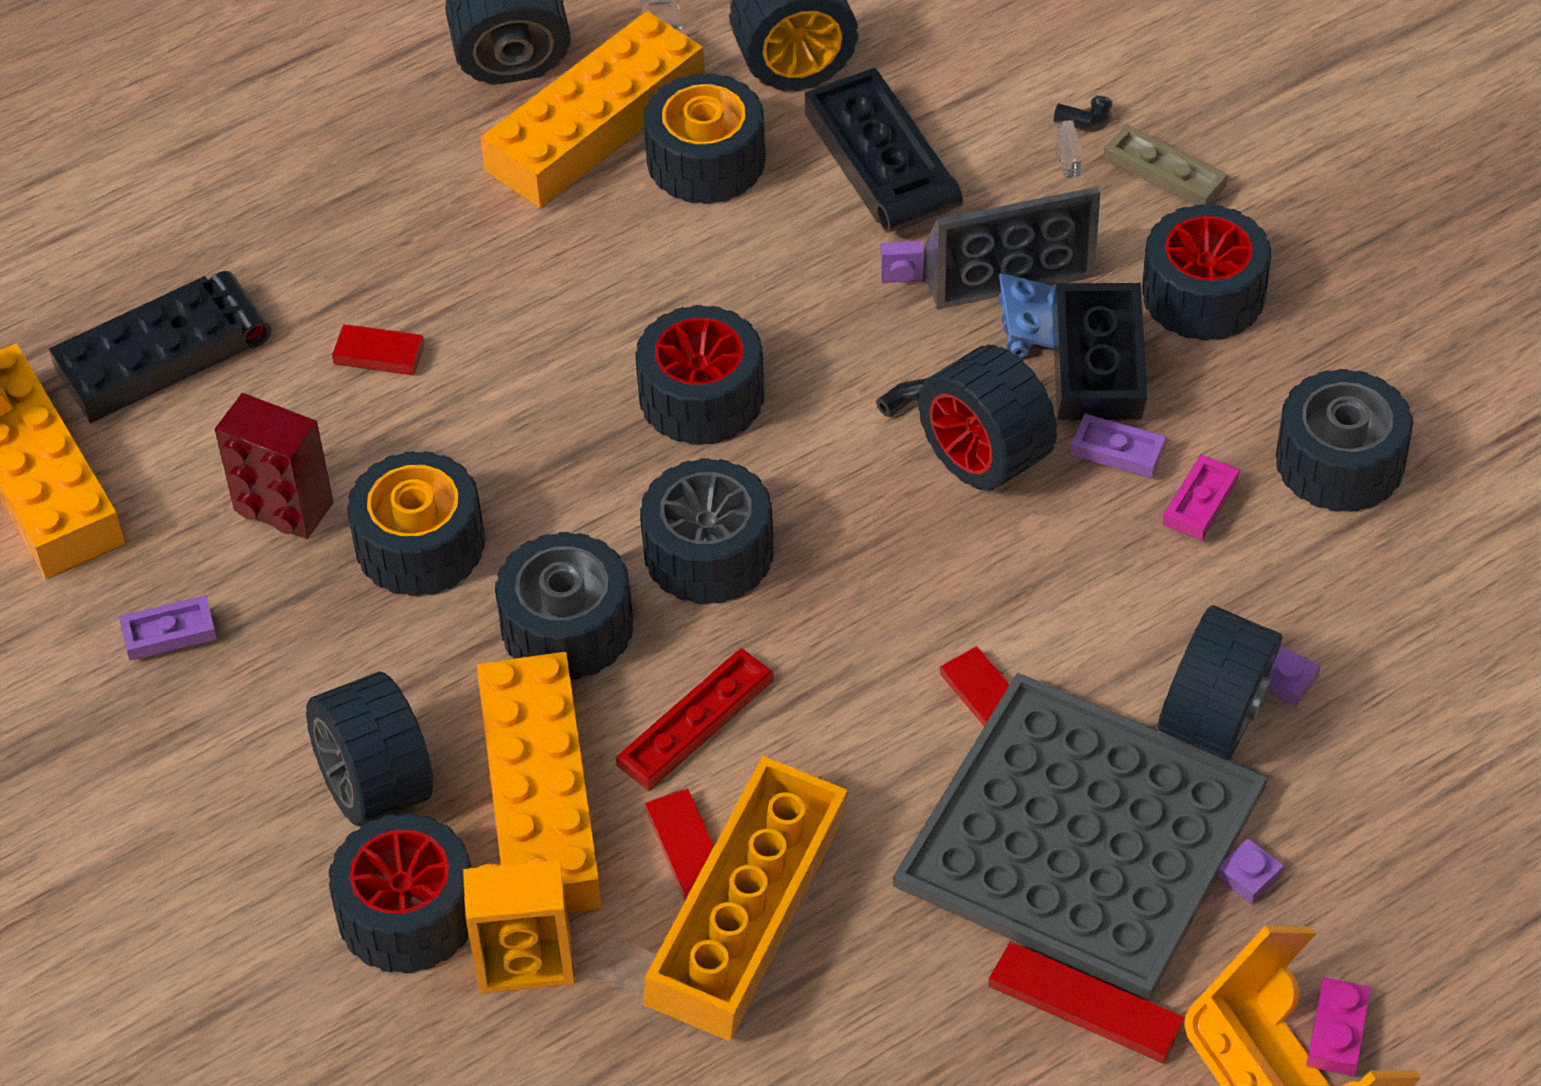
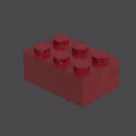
M242 392L214 429L233 509L246 519H256L274 526L284 534L292 533L308 539L334 503L318 422Z

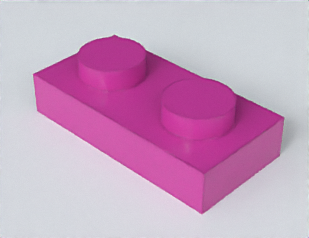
M1200 454L1164 512L1162 525L1202 541L1236 486L1240 470Z
M1326 977L1322 978L1306 1066L1355 1077L1371 987Z

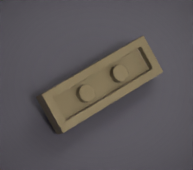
M1127 124L1104 147L1105 160L1195 205H1210L1227 186L1228 174Z

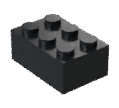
M1056 283L1052 303L1057 420H1082L1084 413L1106 420L1142 419L1147 401L1141 283Z

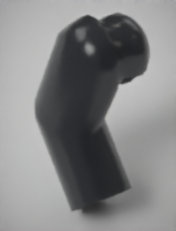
M1097 95L1092 98L1091 107L1086 109L1058 103L1054 112L1053 122L1081 130L1090 129L1108 122L1112 115L1110 111L1113 104L1112 100L1106 96Z
M927 378L901 382L876 400L879 411L884 416L889 417L913 399H920V388L924 385V381Z

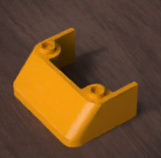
M1265 925L1188 1009L1185 1017L1187 1037L1221 1086H1330L1319 1069L1306 1066L1308 1054L1285 1023V1019L1297 1007L1300 997L1298 982L1287 965L1316 935L1312 927ZM1416 1070L1369 1071L1361 1081L1348 1082L1343 1086H1414L1421 1079V1076Z

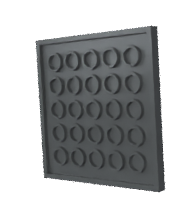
M1017 672L893 875V887L1149 1001L1218 876L1220 866L1230 854L1266 787L1267 777Z

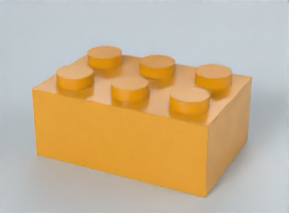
M532 859L526 863L509 865L483 864L477 868L463 869L466 922L479 994L574 984L571 934L560 859L549 861L545 859Z

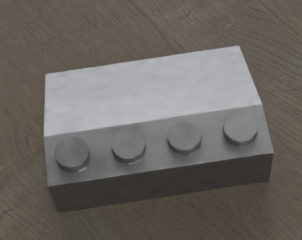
M1099 187L936 219L924 245V277L937 310L998 297L1001 293L1000 273L1054 286L1056 283H1068L1095 277L1101 195Z

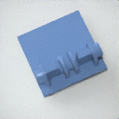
M1000 273L1001 293L998 296V300L1003 308L1001 315L1003 330L1008 335L1006 342L1007 350L1023 358L1028 354L1033 344L1054 349L1052 303L1055 287Z

